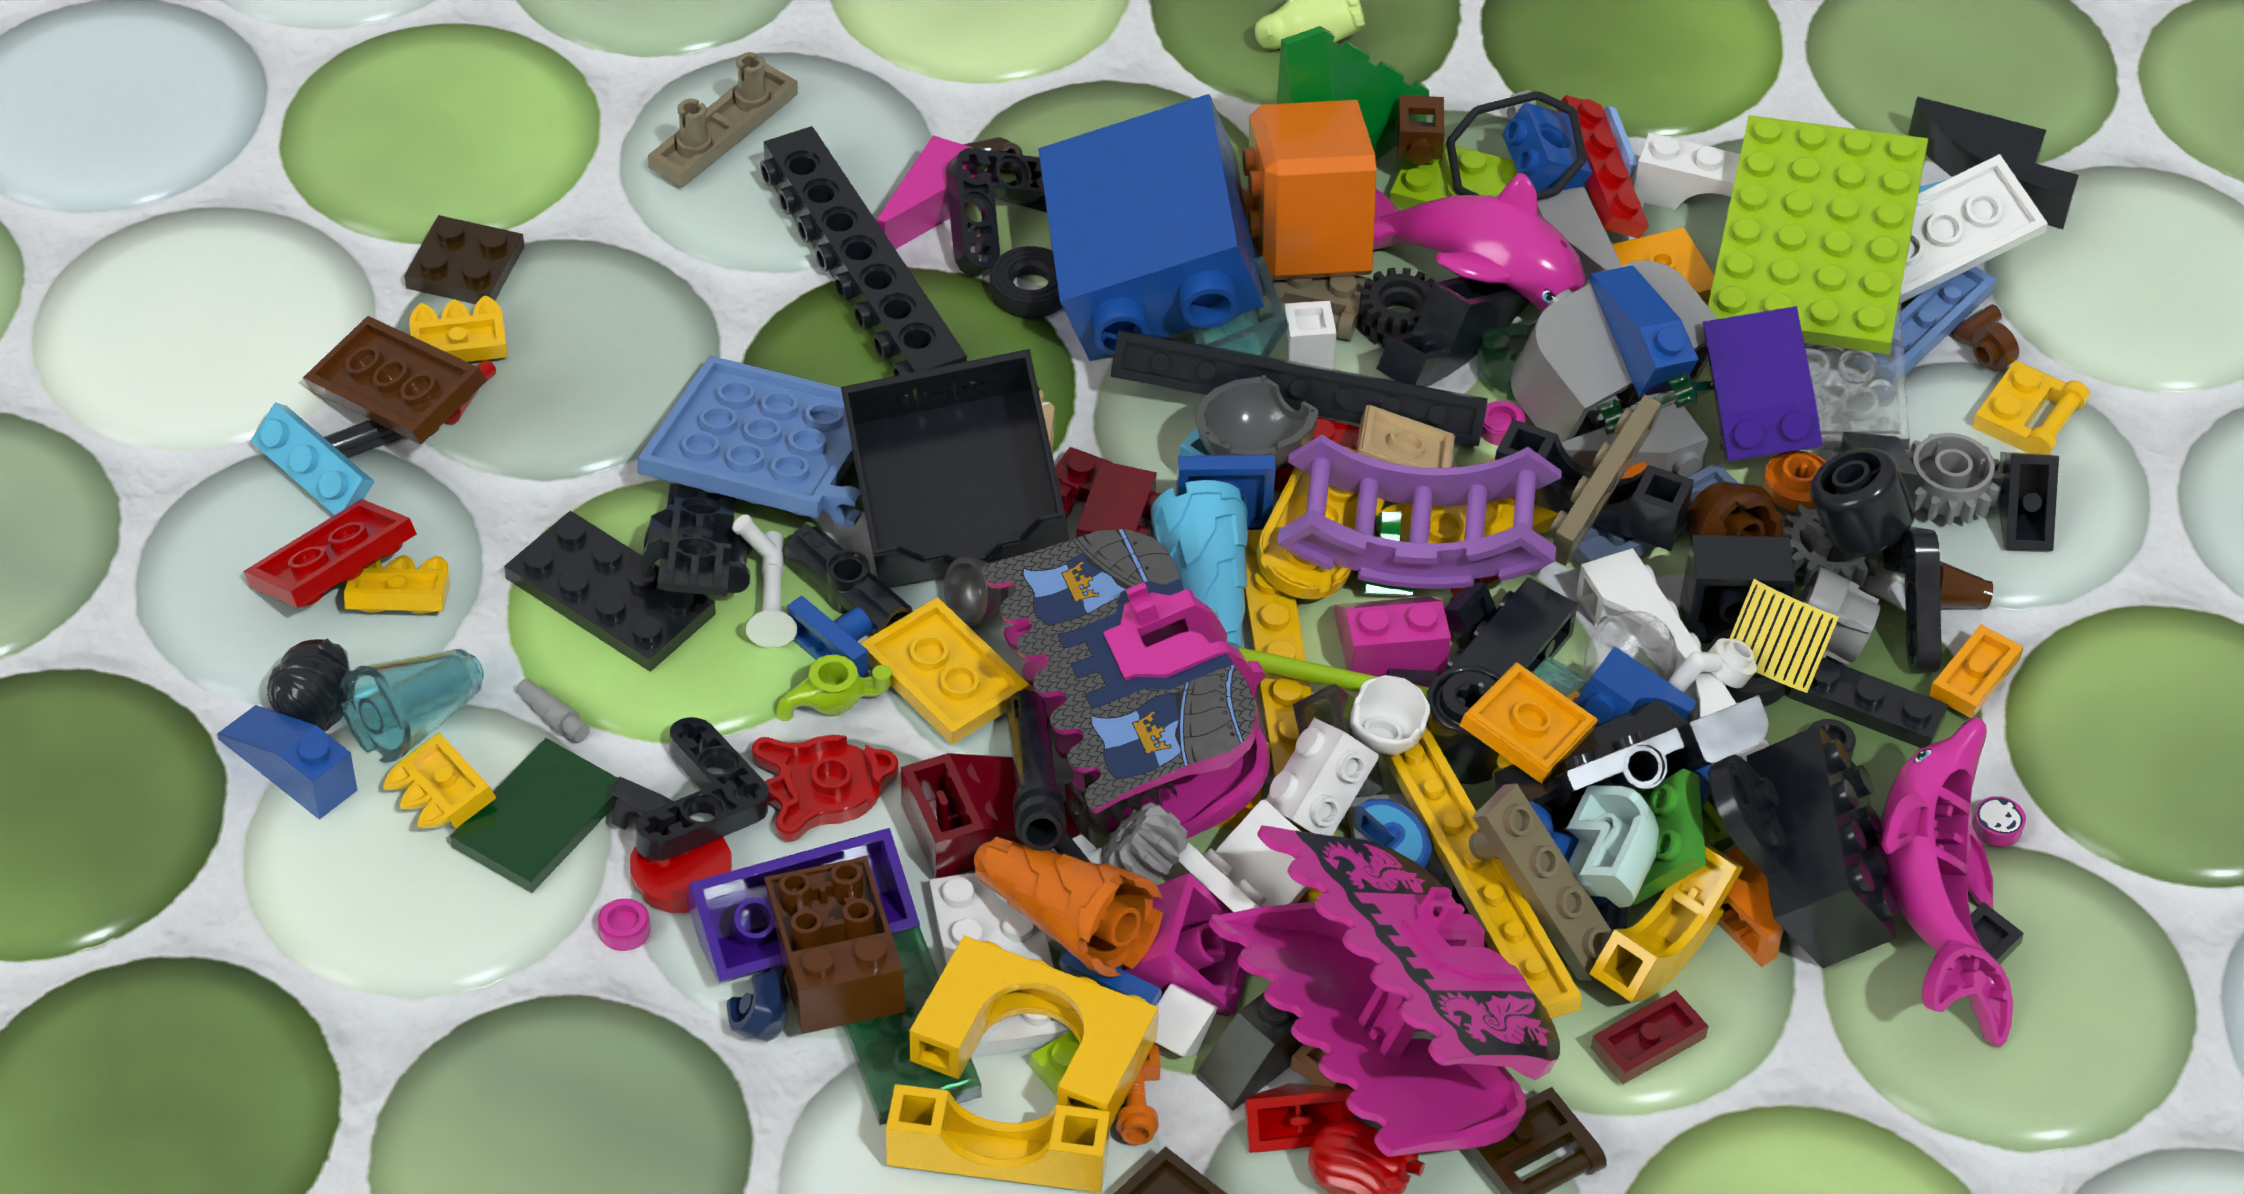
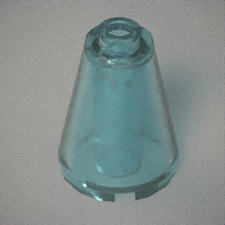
M453 649L356 667L348 671L341 680L340 689L348 686L349 699L341 703L343 715L351 733L367 753L376 750L384 756L379 759L383 763L396 761L404 757L481 691L484 677L482 665L474 655L469 654L465 650Z

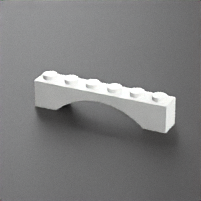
M1633 548L1581 564L1576 597L1599 631L1619 638L1643 652L1662 668L1669 678L1673 676L1691 653L1702 652L1699 639L1694 633L1688 632L1679 618L1675 603L1670 598L1666 599L1656 583L1653 570L1649 565L1642 563ZM1701 672L1684 692L1697 701L1690 712L1691 721L1737 704L1727 690L1726 685L1711 672ZM1764 739L1756 747L1736 755L1747 762V755L1770 745ZM1711 790L1708 800L1714 807L1716 804Z

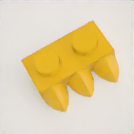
M487 295L483 296L476 303L473 315H470L468 309L456 299H452L444 307L441 319H438L435 311L424 303H420L411 313L409 320L411 336L466 362L508 357L502 310L497 302Z
M401 555L389 562L385 568H382L381 561L377 559L365 566L363 572L358 577L347 581L344 590L345 609H358L367 613H378L384 610L411 611L415 614H428L433 611L443 612L450 589L449 565L442 557L434 556L422 563L419 569H416L415 563L410 557Z
M440 732L400 760L390 770L383 784L385 791L407 789L400 802L402 809L424 808L418 818L417 826L419 828H436L451 823L456 829L496 799L490 786Z

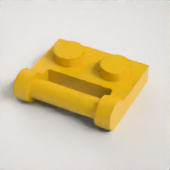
M2015 360L1975 414L1972 428L2024 452L2050 454L2056 446L2057 435L2074 411L2083 408L2090 398V392L2079 381L2063 382ZM2047 400L2056 403V406L2041 427L2033 430L2028 428Z

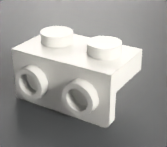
M1314 718L1309 727L1299 736L1296 742V749L1282 772L1273 779L1269 794L1265 800L1286 819L1303 827L1310 833L1332 836L1379 756L1346 732Z

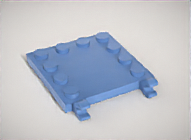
M709 356L638 457V473L658 478L661 481L674 482L702 489L708 493H718L746 500L752 504H762L790 511L800 516H810L818 519L821 512L825 511L833 521L844 527H854L861 516V511L850 509L846 506L855 507L861 498V491L851 486H838L854 462L841 387Z

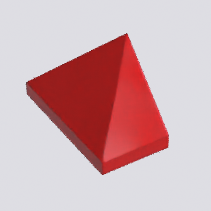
M1288 1083L1244 1098L1248 1151L1256 1153L1311 1147L1317 1134L1326 1125L1343 1118L1354 1120V1114L1346 1105L1347 1098L1352 1089L1350 1087Z

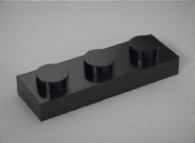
M1823 657L1808 693L1791 688L1789 697L1795 701L1919 748L1933 743L1948 708V704Z

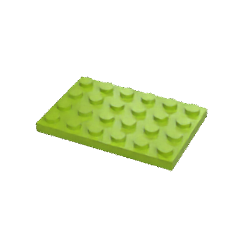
M1749 115L1708 307L1718 319L1797 306L1804 343L1890 355L1928 138Z

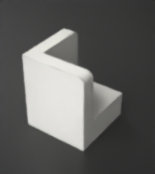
M1330 301L1284 304L1283 317L1288 338L1287 360L1334 369L1337 333Z

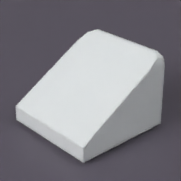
M1172 983L1156 1005L1159 1007L1155 1043L1182 1057L1196 1055L1218 1007Z

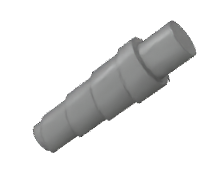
M524 679L518 684L517 692L560 735H568L576 742H581L588 736L589 726L580 720L578 712L568 704L563 703L543 688L538 687L529 679Z

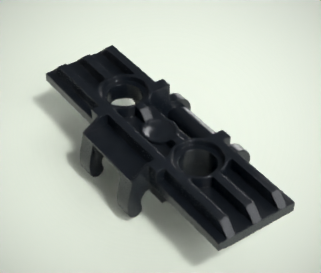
M670 483L667 508L651 515L645 533L644 552L641 560L642 576L646 578L651 577L654 571V563L660 560L657 589L727 597V593H740L746 590L750 584L751 577L750 571L746 567L747 557L751 554L753 548L740 534H736L732 529L736 498L718 493H708L702 489L678 483Z

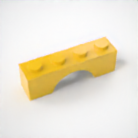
M895 1084L886 1125L887 1166L1102 1193L1109 1150L1110 1111L1056 1104L1048 1114L1033 1121L1022 1123L998 1122L969 1112L955 1101L949 1091Z

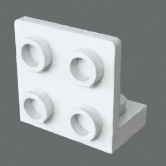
M1261 800L1216 851L1210 848L1203 855L1193 845L1188 843L1186 849L1179 854V862L1233 912L1263 906L1295 904L1310 889V887L1295 882L1287 872L1291 862L1296 859L1289 854L1276 852L1268 848L1258 837L1261 825L1300 831L1266 800Z

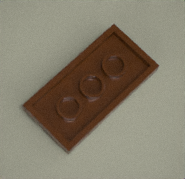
M367 316L303 376V379L312 391L420 445L428 437L434 435L440 426L459 407L467 403L473 394L487 381L479 367L370 316Z

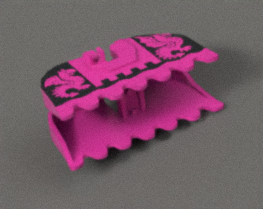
M1261 825L1258 837L1268 848L1276 852L1289 854L1296 859L1288 867L1287 872L1295 882L1303 886L1315 888L1323 894L1319 895L1316 902L1263 906L1222 915L1212 914L1208 925L1219 937L1240 943L1246 948L1241 951L1237 959L1239 966L1252 975L1265 977L1272 982L1264 993L1266 1001L1271 1006L1279 1010L1292 1012L1300 1018L1295 1020L1290 1030L1292 1035L1299 1042L1307 1046L1320 1048L1327 1053L1319 1062L1318 1068L1326 1078L1334 1082L1347 1084L1355 1090L1350 1093L1346 1101L1348 1109L1354 1115L1362 1119L1375 1121L1383 1127L1379 1129L1374 1139L1379 1150L1390 1157L1420 1152L1470 1149L1486 1146L1507 1137L1516 1129L1525 1114L1526 1101L1519 1083L1505 1067H1511L1520 1074L1537 1080L1550 1073L1560 1055V1040L1556 1028L1546 1008L1526 983L1523 974L1516 966L1509 964L1500 954L1489 948H1484V929L1473 915L1464 914L1465 908L1455 902L1450 895L1451 891L1447 887H1444L1420 864L1399 852L1364 839L1306 833ZM1425 1030L1437 1037L1433 1038V1040L1412 1038L1415 1032H1424Z

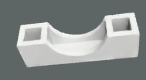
M1648 133L1638 161L1634 185L1635 192L1640 202L1676 210L1683 201L1698 194L1715 193L1731 197L1740 154L1669 136Z

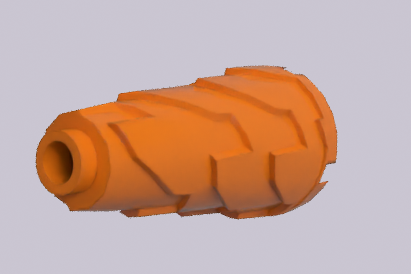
M995 837L990 842H985L976 851L974 866L978 879L1005 898L1009 906L1025 915L1044 934L1063 945L1088 969L1107 977L1120 976L1122 974L1116 971V967L1124 965L1133 969L1145 957L1153 945L1163 915L1162 911L1153 907V897L1162 900V896L1158 887L1146 877L1108 863L1099 865L1085 862L1049 849L1043 851L1034 850L1026 844H1020L999 837Z

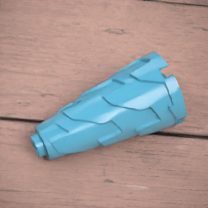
M1215 480L1185 482L1187 493L1175 497L1174 487L1162 493L1153 502L1151 507L1152 528L1156 540L1168 550L1175 562L1184 590H1192L1197 599L1208 605L1215 612L1227 633L1228 644L1236 649L1239 647L1243 648L1244 588L1247 587L1245 546H1247L1248 514L1245 495L1241 499L1239 488L1229 483Z

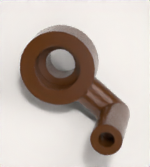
M1991 304L1957 326L1954 330V337L1957 341L1973 347V353L1980 364L1992 370L2000 371L2018 359L2019 345L2013 333L2005 325L1998 322L2002 319L2000 309L1996 305Z

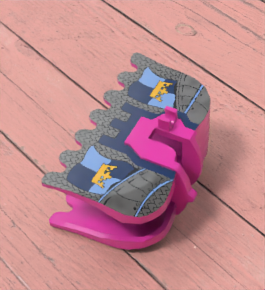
M1128 529L1099 530L1034 552L983 565L981 572L990 587L996 589L1014 587L1016 589L1014 594L1005 599L1000 606L1003 620L1006 623L1013 624V626L1006 627L1003 634L1008 645L1012 649L1017 650L1022 659L1028 660L1022 668L1023 678L1031 686H1034L1035 691L1045 701L1048 722H1051L1052 729L1059 734L1055 740L1056 751L1062 758L1068 759L1069 766L1075 771L1071 778L1072 786L1077 794L1085 796L1087 806L1091 811L1089 823L1095 832L1105 834L1116 831L1120 826L1121 820H1126L1134 809H1141L1143 805L1152 802L1156 806L1159 805L1166 811H1170L1181 821L1180 824L1188 831L1186 837L1188 839L1229 819L1247 806L1261 789L1270 766L1269 749L1266 738L1258 726V710L1255 703L1257 685L1265 678V673L1258 661H1247L1238 649L1227 643V633L1215 612L1208 605L1197 599L1192 590H1184L1177 566L1165 547L1153 537Z

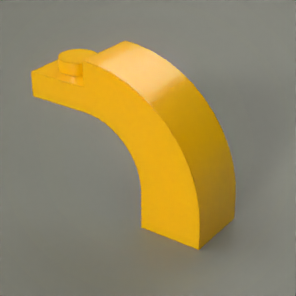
M1705 841L1706 866L1667 887L1652 909L1638 923L1627 929H1615L1589 973L1630 1002L1646 1000L1663 989L1696 954L1725 911L1720 907L1744 867Z

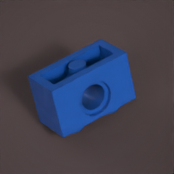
M1524 102L1514 118L1509 120L1502 133L1517 173L1525 174L1532 182L1535 191L1554 187L1578 158L1570 118L1566 113ZM1587 158L1585 164L1563 190L1583 187L1593 173Z

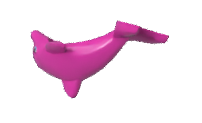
M1518 173L1507 183L1498 196L1454 195L1428 201L1401 211L1381 191L1376 189L1373 249L1391 245H1419L1443 252L1438 253L1435 257L1437 263L1444 268L1467 279L1484 283L1505 284L1527 298L1542 312L1548 307L1551 300L1561 292L1569 289L1573 293L1585 285L1586 277L1579 255L1565 236L1537 213V193L1532 182L1525 174Z
M1975 717L1965 722L1950 738L1917 750L1899 769L1887 794L1881 817L1882 833L1879 834L1878 843L1887 858L1890 874L1885 876L1887 888L1893 895L1900 913L1915 932L1937 952L1928 967L1923 981L1922 1000L1924 1006L1933 1011L1943 1013L1958 998L1967 996L1979 1022L1984 1039L1988 1043L2000 1048L2007 1041L2012 1025L2013 997L2011 986L2001 965L1982 947L1972 925L1968 903L1969 891L1978 906L1984 902L1993 908V875L1985 848L1973 829L1971 815L1972 788L1987 734L1984 721L1981 718Z

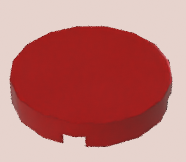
M723 837L665 860L645 858L638 853L636 847H634L630 855V877L635 891L637 889L643 895V900L651 907L669 913H690L686 900L690 882L732 871V852Z

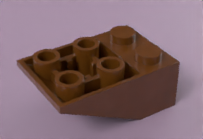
M867 856L764 877L788 987L802 1034L906 1012L903 968Z

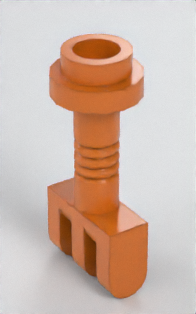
M1154 1043L1126 1096L1125 1107L1118 1112L1115 1118L1117 1132L1126 1143L1131 1145H1143L1150 1142L1159 1127L1157 1112L1152 1107L1147 1106L1145 1096V1081L1160 1080L1159 1044Z

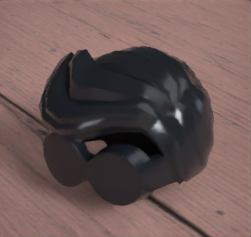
M328 638L325 640L302 641L291 647L269 676L267 697L273 710L314 724L324 732L329 730L342 719L345 713L349 712L352 703L353 685L347 651L341 645L332 643Z

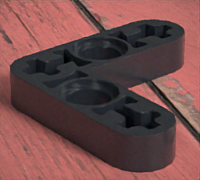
M966 148L949 161L946 167L953 254L956 265L966 275L972 277L982 276L992 268L995 261L1000 257L995 198L1046 204L1043 180H1039L1042 176L1039 157ZM964 164H967L968 170L963 169ZM1000 167H1007L1014 172L1017 178L1016 186H1011L1004 182L1000 174ZM970 172L978 174L974 178H971ZM965 203H972L978 207L982 216L981 222L972 221L966 215ZM973 246L975 247L976 253H971V248ZM978 255H982V256H983V260H982V261H979V256H978Z
M1911 527L1909 530H1906L1905 536L1883 551L1882 561L1886 570L1905 574L1906 650L1909 668L1912 672H1935L1939 670L1942 658L1939 541L1934 530Z
M697 717L679 719L670 727L669 753L672 759L701 791L641 815L636 822L635 847L638 853L645 858L665 860L758 823L768 813L769 787L712 724ZM721 766L731 771L726 774H713L708 772L707 769ZM697 813H707L715 818L711 821L701 822L693 820L690 816Z

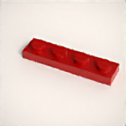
M1565 95L1561 101L1573 106L1578 111L1586 156L1593 172L1585 184L1604 229L1640 239L1649 225L1602 105L1591 99L1583 100Z

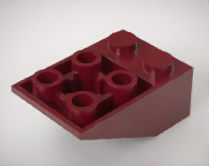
M947 753L901 767V806L935 878L954 876L974 870L976 851L982 844L994 840L995 837L1024 844L1017 837L1014 825L1012 801L1016 789L1012 757ZM1064 802L1067 821L1066 832L1071 838L1080 835Z

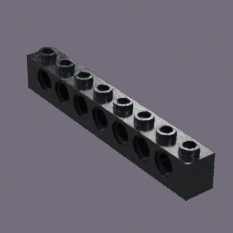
M810 126L763 141L764 161L760 162V171L765 184L768 187L773 186L775 188L782 210L786 215L792 214L797 223L801 239L804 243H811L820 268L823 272H830L840 299L842 301H849L859 328L861 330L867 329L873 339V345L878 357L881 360L886 359L892 367L893 376L967 362V355L814 127ZM955 381L951 382L952 391L956 390ZM913 389L914 398H919L918 389Z

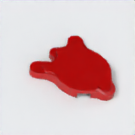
M844 735L819 736L800 743H787L770 737H761L753 743L751 749L752 759L755 764L778 774V776L765 782L769 787L768 802L780 811L775 821L777 836L786 842L800 839L809 829L816 826L841 824L866 814L876 804L884 788L896 779L899 772L898 759L891 751L874 749L868 745H865L864 751L857 746L847 744V736Z

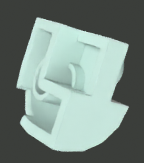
M1588 785L1567 827V830L1579 839L1568 864L1589 896L1607 897L1619 908L1629 907L1635 901L1656 857L1659 828L1655 815L1642 796L1634 789L1624 786Z

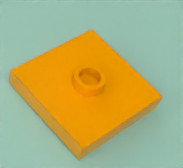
M1684 227L1640 237V239L1636 238L1612 244L1622 266L1641 260L1665 264L1679 272L1704 302L1709 301L1714 274Z
M1516 662L1464 714L1459 726L1543 784L1593 731L1598 719Z

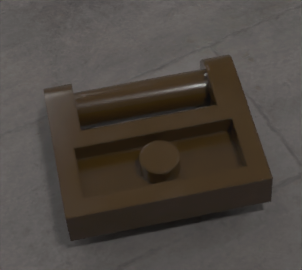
M1552 1087L1525 1100V1114L1516 1129L1503 1140L1482 1147L1466 1149L1499 1190L1500 1194H1546L1585 1172L1593 1175L1607 1166L1606 1156L1601 1146ZM1567 1144L1575 1152L1523 1181L1515 1173Z

